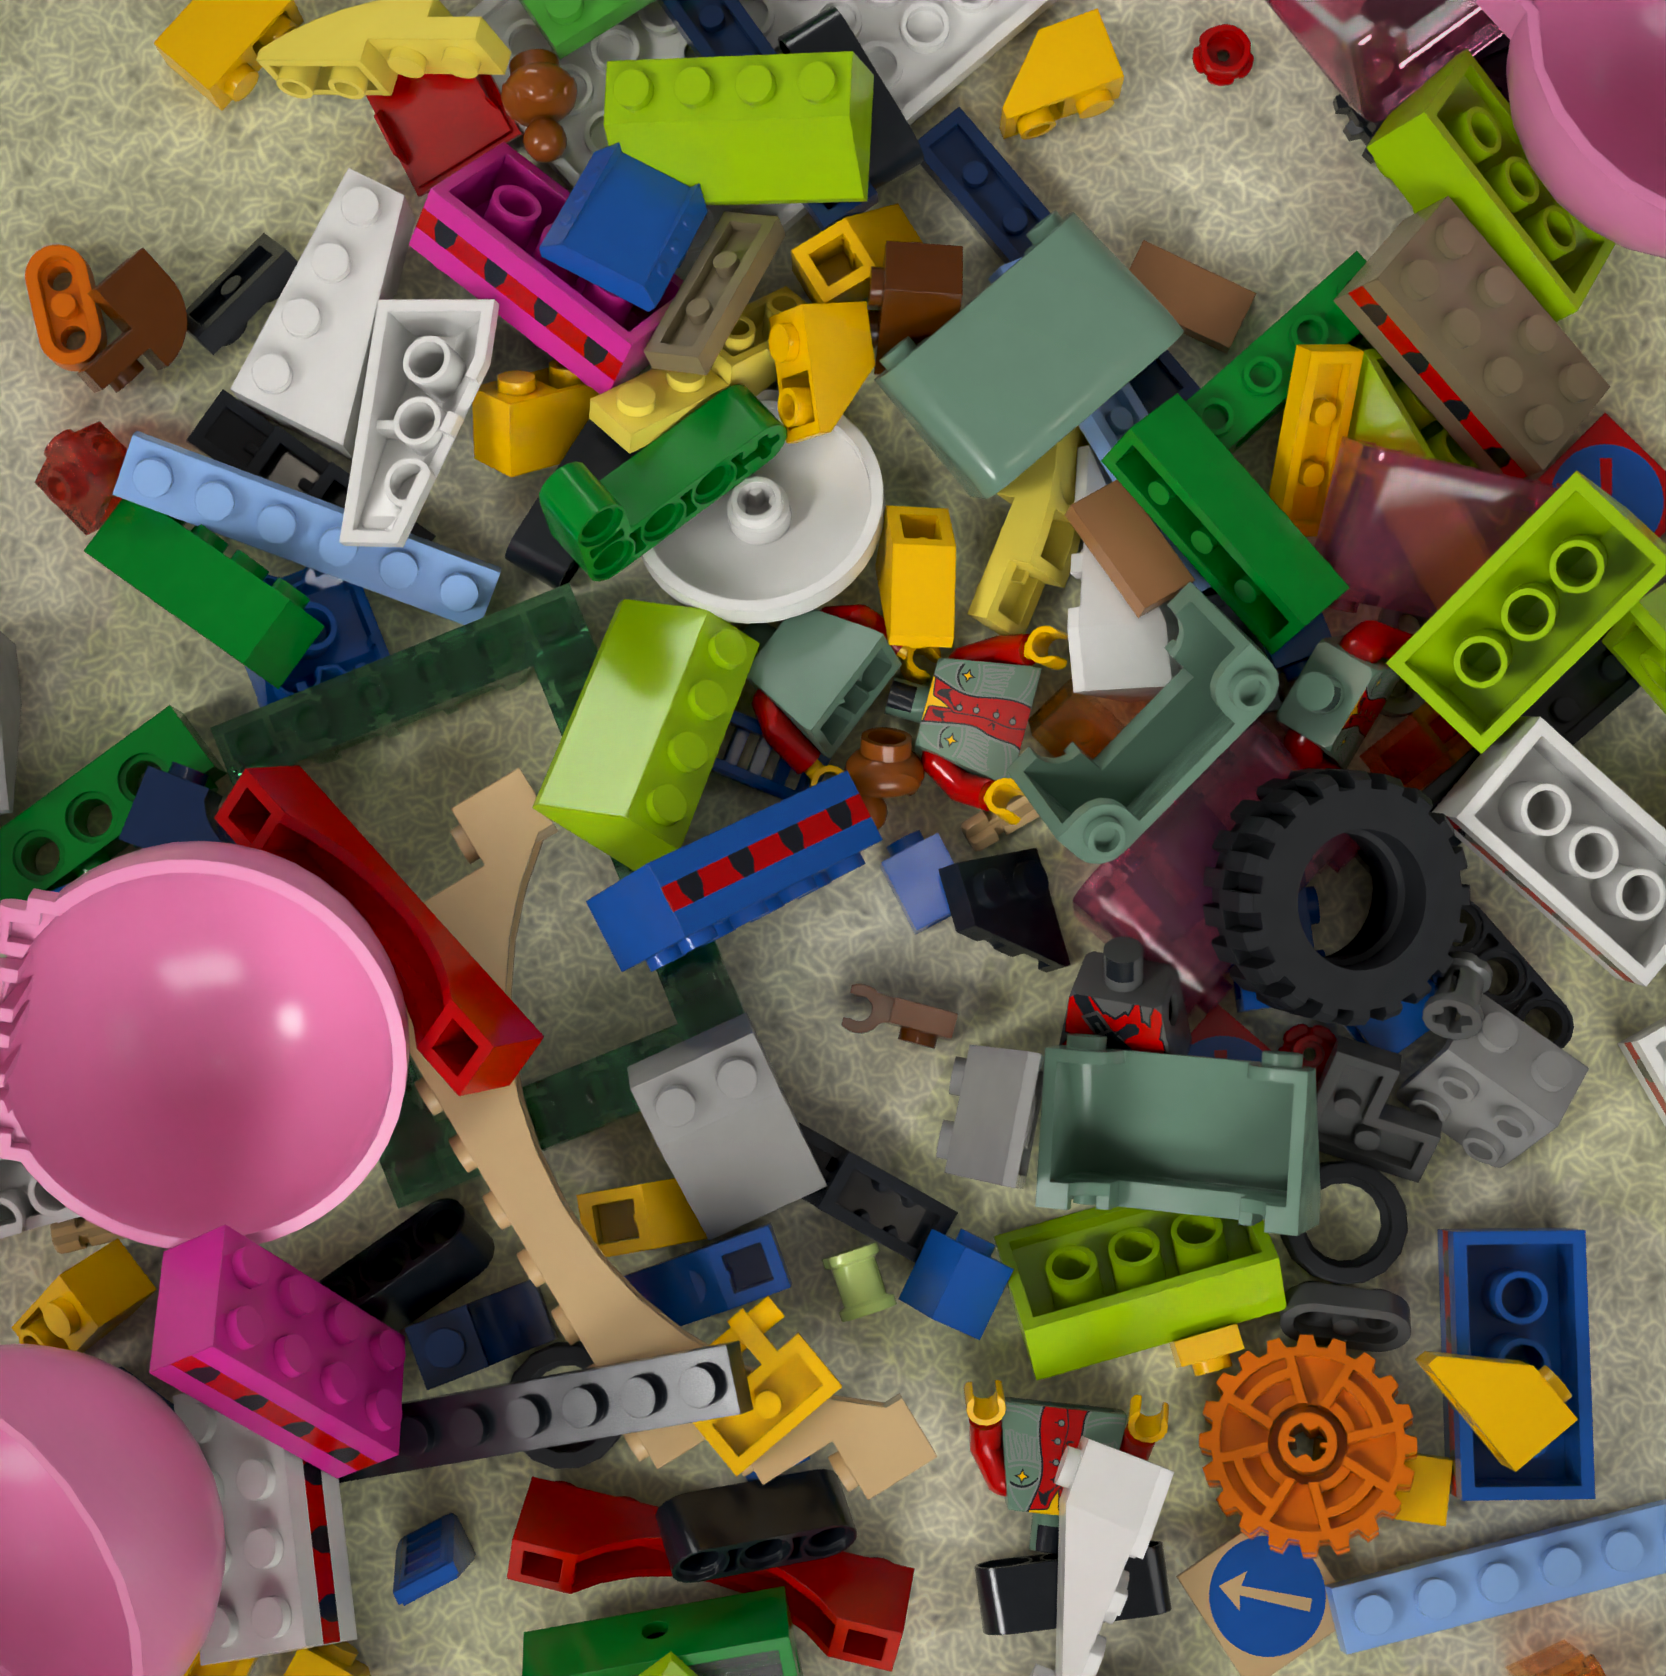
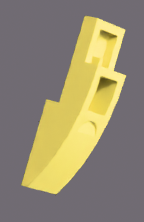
M376 0L328 14L282 35L259 49L256 61L277 81L278 88L290 96L308 99L313 95H340L349 99H362L364 95L392 96L398 74L410 78H420L424 74H452L467 79L475 78L478 74L505 75L512 52L482 16L453 17L440 0Z
M784 286L747 304L707 375L651 369L591 398L589 419L631 454L652 443L730 386L737 384L745 385L755 396L759 395L777 380L775 360L770 354L768 343L770 333L769 317L808 303L787 286Z
M1079 426L1074 428L1014 481L997 493V495L1009 502L1011 507L1001 527L999 537L981 581L976 588L975 596L967 614L999 635L1025 634L1045 584L1065 588L1071 571V554L1077 553L1081 537L1068 521L1065 513L1075 501L1078 447L1090 445Z

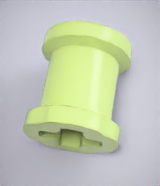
M877 1242L865 1244L822 1259L824 1268L833 1272L844 1306L839 1312L842 1322L861 1318L897 1304L894 1294L886 1292L875 1258V1255L880 1251Z

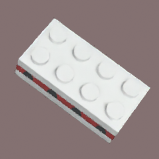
M1520 716L1489 748L1478 756L1432 812L1444 813L1454 828L1455 836L1612 976L1616 979L1647 987L1666 964V829L1543 718Z
M185 1393L173 1396L175 1413L185 1423L198 1442L213 1473L222 1503L226 1542L225 1571L214 1621L203 1646L199 1650L201 1666L357 1640L339 1478L337 1479Z

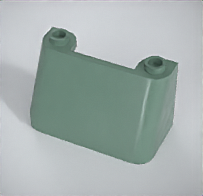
M1055 210L1046 216L1026 234L1032 245L1024 252L1025 255L930 337H926L915 344L910 336H907L879 360L886 370L874 380L970 497L988 499L1009 485L1165 352L1184 332L1170 312L1074 212L1062 218Z
M1191 582L1167 604L1178 619L1179 633L1177 641L1172 639L1164 648L1183 668L1094 759L1072 741L1064 749L1066 755L1056 758L1042 757L1028 747L1006 769L1055 838L1079 859L1087 863L1103 864L1123 854L1268 708L1276 697L1279 679L1278 672L1263 651Z
M1081 1033L1067 1034V1045L1045 1048L1035 1207L1069 1210L1071 1209V1200L1073 1199V1203L1096 1205V1209L1110 1210L1118 1206L1239 1220L1238 1225L1253 1226L1261 1222L1262 1219H1265L1264 1232L1299 1236L1319 1225L1321 1186L1316 1069L1302 1066L1303 1054L1285 1051H1262V1062L1106 1048L1107 1036Z

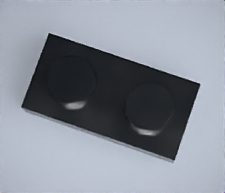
M263 233L186 309L187 332L212 355L222 346L234 343L246 330L247 321L265 303L275 301L280 297L298 261L284 247Z

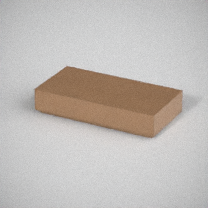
M1143 240L1129 269L1170 312L1184 330L1183 334L1226 354L1257 294Z
M1118 480L1073 503L1065 513L1068 521L1138 618L1171 600L1189 582L1193 583L1195 581L1149 515Z

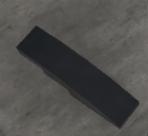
M222 389L186 440L188 444L211 459L345 508L349 473L332 461L328 462L278 425L274 426L224 389ZM415 522L410 532L430 541H433L436 537L417 522Z
M798 1122L827 1183V1187L803 1197V1200L915 1263L932 1229L946 1235L958 1212Z

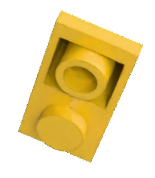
M192 0L155 40L154 45L169 67L223 111L232 100L237 102L244 99L255 87L259 78L258 71L262 68L256 61L259 49L298 28L304 20L294 0Z
M1098 8L1038 30L1002 107L999 129L1003 139L1020 134L1024 140L1033 139L1052 130L1056 126V120L1078 113L1079 117L1083 119L1091 118L1107 111L1114 105V99L1120 96L1124 74Z
M897 203L845 217L791 250L792 272L812 304L860 302L869 295L871 266L883 267L886 241L923 242Z
M866 301L801 304L769 317L770 333L768 343L770 354L775 360L779 387L778 414L787 430V444L799 443L830 433L874 368L875 359Z
M555 359L549 362V368L533 372L512 370L498 374L497 381L481 384L472 402L474 459L509 477L560 464L589 420L590 399L599 395V393L584 384L576 375Z
M886 505L875 570L888 644L911 648H952L955 625L956 543L949 509Z
M675 1178L576 1195L581 1224L605 1257L708 1239Z
M117 1238L60 1274L11 1328L19 1337L20 1344L43 1345L84 1353L130 1317L157 1288Z

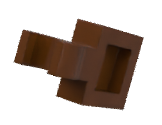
M854 984L851 986L850 994L866 998L872 1006V1012L863 1021H855L851 1018L843 1017L841 1026L852 1033L863 1034L874 1030L880 1024L887 1023L900 1027L899 1040L935 1049L938 1038L949 1041L952 1039L958 1017L957 1013L898 997L894 998L883 995L873 987L865 984Z

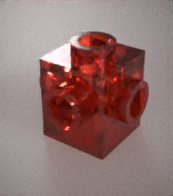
M100 421L76 432L72 429L64 430L56 435L44 450L46 460L34 483L85 535H88L102 527L122 500V498L112 494L128 449Z

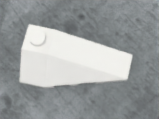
M495 299L378 300L339 540L344 546L404 547L490 367L500 305Z

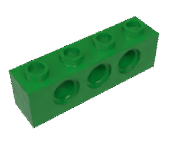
M1355 251L1186 401L1231 454L1285 408L1297 344H1349L1355 346L1364 338L1363 334L1333 301L1367 262L1358 251Z
M171 705L167 706L0 828V901L3 899L27 901L34 888L46 891L57 889L73 882L87 871L112 860L111 858L128 847L130 843L120 840L119 836L138 792L139 779L148 766L160 767L162 771L167 773L172 762L187 766L208 775L209 778L205 787L217 793L219 788L215 782L225 776L227 772L184 713ZM107 804L112 813L111 824L106 832L92 837L87 828L88 816L97 806ZM54 842L59 849V862L50 873L41 875L36 867V855L43 845Z

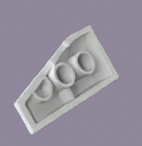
M1090 445L1078 447L1074 503L1113 482ZM1083 542L1081 552L1071 554L1070 574L1076 579L1081 580L1080 606L1068 608L1067 632L1073 692L1128 703L1152 700L1183 668L1164 648L1172 639L1177 641L1179 633L1178 619L1167 606L1171 600L1138 618Z
M1084 1436L1081 1437L1078 1448L1069 1445L1066 1447L1055 1477V1484L1064 1487L1059 1499L1055 1676H1096L1104 1656L1107 1641L1106 1637L1099 1635L1103 1621L1112 1624L1116 1617L1121 1615L1128 1597L1127 1586L1130 1575L1128 1571L1124 1570L1129 1557L1133 1559L1136 1557L1144 1558L1174 1472L1167 1468Z

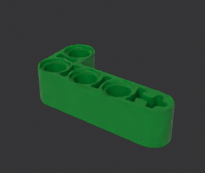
M733 385L721 391L600 481L581 462H572L560 467L543 484L539 493V502L552 536L593 581H604L618 574L768 463L783 447L787 438V430L745 385Z

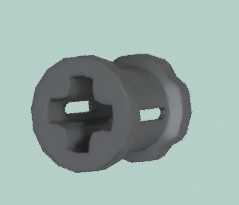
M1463 951L1448 952V955L1454 958L1453 963L1443 978L1432 975L1436 984L1434 996H1431L1424 1005L1422 1019L1426 1027L1441 1037L1453 1040L1469 1039L1476 1036L1482 1029L1484 1013L1480 1002L1482 993L1491 987L1493 971L1487 962L1479 959L1473 953ZM1456 970H1460L1459 979L1454 976ZM1457 1012L1459 1015H1462L1459 1021L1455 1020Z

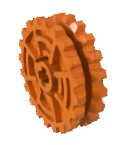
M1300 1334L1297 1346L1287 1348L1280 1338L1267 1341V1354L1258 1358L1248 1350L1238 1357L1241 1371L1236 1376L1223 1372L1216 1382L1218 1392L1221 1394L1220 1400L1206 1401L1202 1414L1205 1417V1422L1212 1426L1211 1431L1199 1434V1448L1202 1455L1211 1457L1213 1460L1202 1468L1209 1488L1223 1489L1216 1501L1225 1516L1229 1517L1238 1513L1242 1517L1239 1523L1241 1533L1251 1540L1261 1533L1269 1537L1268 1545L1271 1551L1283 1555L1289 1545L1300 1546L1303 1559H1317L1319 1549L1322 1546H1331L1337 1556L1349 1553V1539L1357 1535L1367 1543L1378 1537L1379 1527L1376 1521L1381 1516L1394 1521L1401 1511L1402 1503L1395 1496L1397 1491L1410 1492L1415 1472L1404 1464L1407 1461L1417 1459L1418 1452L1417 1437L1405 1434V1430L1413 1425V1414L1410 1405L1395 1403L1394 1400L1399 1393L1397 1391L1399 1385L1392 1375L1378 1378L1374 1374L1376 1359L1366 1352L1354 1359L1346 1355V1342L1333 1338L1327 1348L1317 1347L1313 1335ZM1301 1432H1304L1309 1439L1316 1438L1318 1435L1322 1436L1326 1442L1319 1444L1321 1458L1313 1461L1307 1454L1300 1455L1297 1458L1293 1456L1290 1450H1297L1294 1437Z

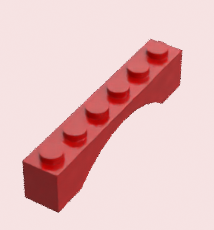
M300 765L245 768L214 819L236 844L266 851L296 863L323 879L344 896L361 914L379 939L393 965L414 1027L417 1050L458 1096L510 1086L541 1043L544 1035Z
M532 1476L512 1539L507 1579L573 1594L600 1583L633 1577H673L655 1514L659 1507L641 1503L627 1496L616 1497L579 1488L569 1482L550 1481ZM842 1551L837 1555L823 1559L704 1582H710L740 1593L785 1586L792 1623L804 1631L826 1656L892 1672L904 1631L915 1568L894 1564L885 1558H869Z

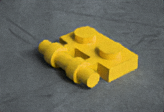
M766 1296L749 1312L744 1308L740 1309L727 1320L730 1328L708 1345L712 1346L739 1341L741 1352L743 1353L748 1348L761 1363L747 1375L753 1410L740 1415L693 1422L695 1427L736 1477L842 1388L839 1380L799 1332L778 1350L768 1339L765 1333L785 1317L769 1296Z

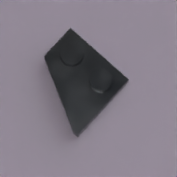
M1037 848L957 862L938 869L957 933L977 942L985 940L995 950L1010 957L1020 954L1029 955L1038 960V969L1046 973L1071 965L1048 888V876L1041 864Z

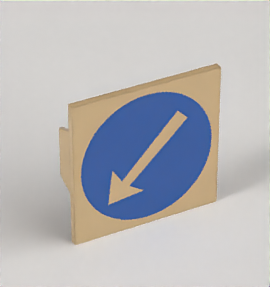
M1239 1532L1176 1576L1240 1676H1271L1336 1631L1325 1585L1335 1583L1336 1581L1319 1555L1317 1559H1303L1300 1546L1289 1545L1283 1555L1270 1550L1268 1545L1269 1537L1263 1533L1251 1540Z

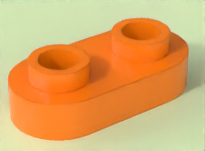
M49 245L38 250L30 258L25 270V281L39 343L44 353L57 366L68 371H80L107 347L108 342L101 308L88 295L96 287L95 280L89 264L76 250L65 245ZM62 273H70L72 275V282L68 288L61 291L54 290L53 283L58 275ZM74 332H84L86 339L82 347L76 350L68 349V337Z

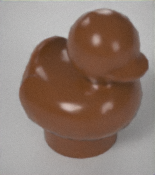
M545 49L526 50L514 56L509 63L510 76L502 84L501 101L509 117L527 127L523 137L527 154L538 162H552L562 156L567 146L566 133L558 122L569 115L575 106L578 93L577 83L574 77H571L566 70L560 67L558 57L553 52Z
M876 727L865 730L861 734V747L847 759L844 771L847 770L878 830L885 824L888 815L887 805L883 798L914 795L922 784L925 775L922 761L912 751V736L906 731L890 727Z

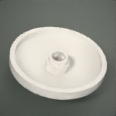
M763 390L756 396L757 399L782 423L778 414L779 390ZM842 415L830 433L799 443L787 444L785 440L783 447L768 463L641 556L653 579L673 599L686 607L708 610L728 622L768 623L796 617L814 610L847 588L865 568L877 547L883 529L885 495L877 457L862 432L847 417Z

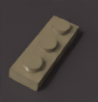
M723 212L643 350L652 369L699 375L708 374L786 236L778 216Z

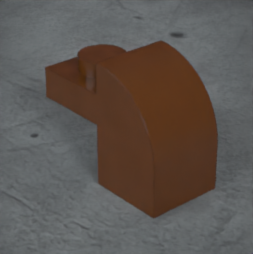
M142 247L130 255L88 293L94 302L122 331L115 340L77 373L94 393L105 389L108 385L116 393L124 388L145 368L137 360L142 354L157 370L167 368L179 354L185 340L187 312L183 297L170 276Z

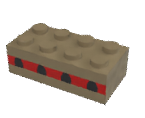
M1449 196L1404 219L1333 300L1496 488L1544 471L1610 388V385Z

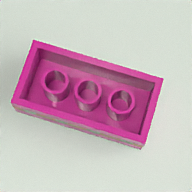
M502 142L430 189L409 246L477 299H495L500 304L498 311L500 317L530 339L534 345L544 350L566 367L584 384L602 394L634 378L650 365L643 350L684 280L674 274L661 301L658 302L655 309L647 312L541 257L539 247L568 199L570 192L507 143Z
M226 1224L163 1252L149 1369L150 1374L337 1479L399 1455L403 1373L406 1357L405 1336Z

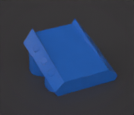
M619 142L595 151L540 245L541 257L649 312L655 309L658 302L661 301L676 269L680 268L685 260L697 230L708 212L700 184L689 187L623 153Z
M305 567L303 570L282 577V579L310 599L304 611L325 627L279 689L245 666L257 696L258 705L270 716L392 668V659L363 587ZM267 575L263 581L272 586L278 577Z

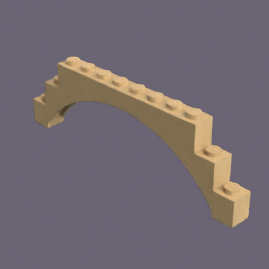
M517 768L451 808L460 825L450 830L451 835L470 864L481 858L484 866L423 902L511 1000L515 945L526 890L543 841L558 832L551 819L532 808L537 795L520 768ZM406 1007L409 1024L410 1055L423 1077L414 1082L421 1098L434 1116L442 1111L445 1112L457 1134L448 1139L455 1155L468 1173L476 1168L479 1169L491 1191L482 1196L489 1212L502 1230L511 1225L513 1226L525 1246L523 1250L516 1253L523 1269L535 1287L547 1283L559 1303L558 1307L551 1310V1314L570 1345L581 1340L594 1364L587 1368L708 1346L709 1344L684 1330L644 1298L605 1257L575 1216L541 1150L525 1102L520 1072L510 1086L458 1096L417 1050L414 1027ZM744 1364L747 1376L755 1368ZM900 1393L886 1402L832 1395L746 1468L742 1475L746 1477L755 1471L764 1485L833 1441L838 1451L830 1455L828 1459L848 1492L860 1486L866 1498L870 1500L937 1458V1455ZM693 1423L623 1434L637 1459L641 1462L650 1456L657 1469L706 1440Z

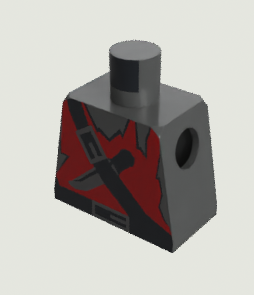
M1131 937L1113 938L1104 945L1103 953L1093 951L1086 954L1069 996L1059 1045H1067V1034L1070 1033L1107 1036L1106 1048L1188 1055L1192 1045V1036L1178 971L1170 964L1143 960L1142 944Z

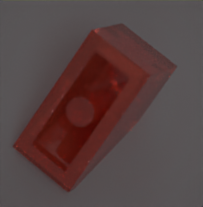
M1425 701L1359 757L1368 766L1370 773L1386 774L1401 779L1404 787L1421 790L1456 763L1473 746Z

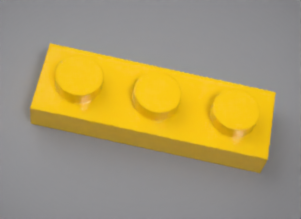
M1349 344L1296 345L1269 497L1286 513L1305 537L1328 536L1364 354V351Z

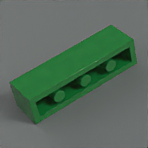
M1178 393L1132 426L1101 460L1271 655L1350 588L1333 569L1331 564L1323 558L1293 524L1286 513L1277 506L1247 472L1245 467L1231 454L1201 417L1192 410Z
M122 498L84 549V552L279 689L325 627L304 611L310 599L280 577L276 579L272 586L265 583L263 580L269 574V571L239 549L236 550L231 558L224 555L223 553L229 544L202 524L199 526L195 525L189 531L184 527L187 523L185 521Z

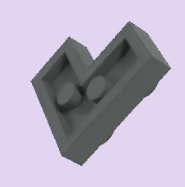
M1339 1035L1316 1084L1319 1152L1347 1161H1355L1376 1168L1379 1171L1419 1183L1441 1139L1442 1121L1386 1104L1400 1074L1402 1055Z

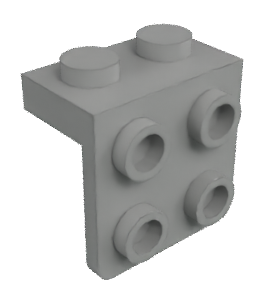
M1482 993L1480 1006L1484 1013L1482 1029L1479 1033L1469 1039H1448L1441 1051L1402 1083L1396 1096L1410 1111L1442 1121L1441 1131L1462 1145L1470 1157L1481 1163L1502 1168L1558 1127L1589 1068Z

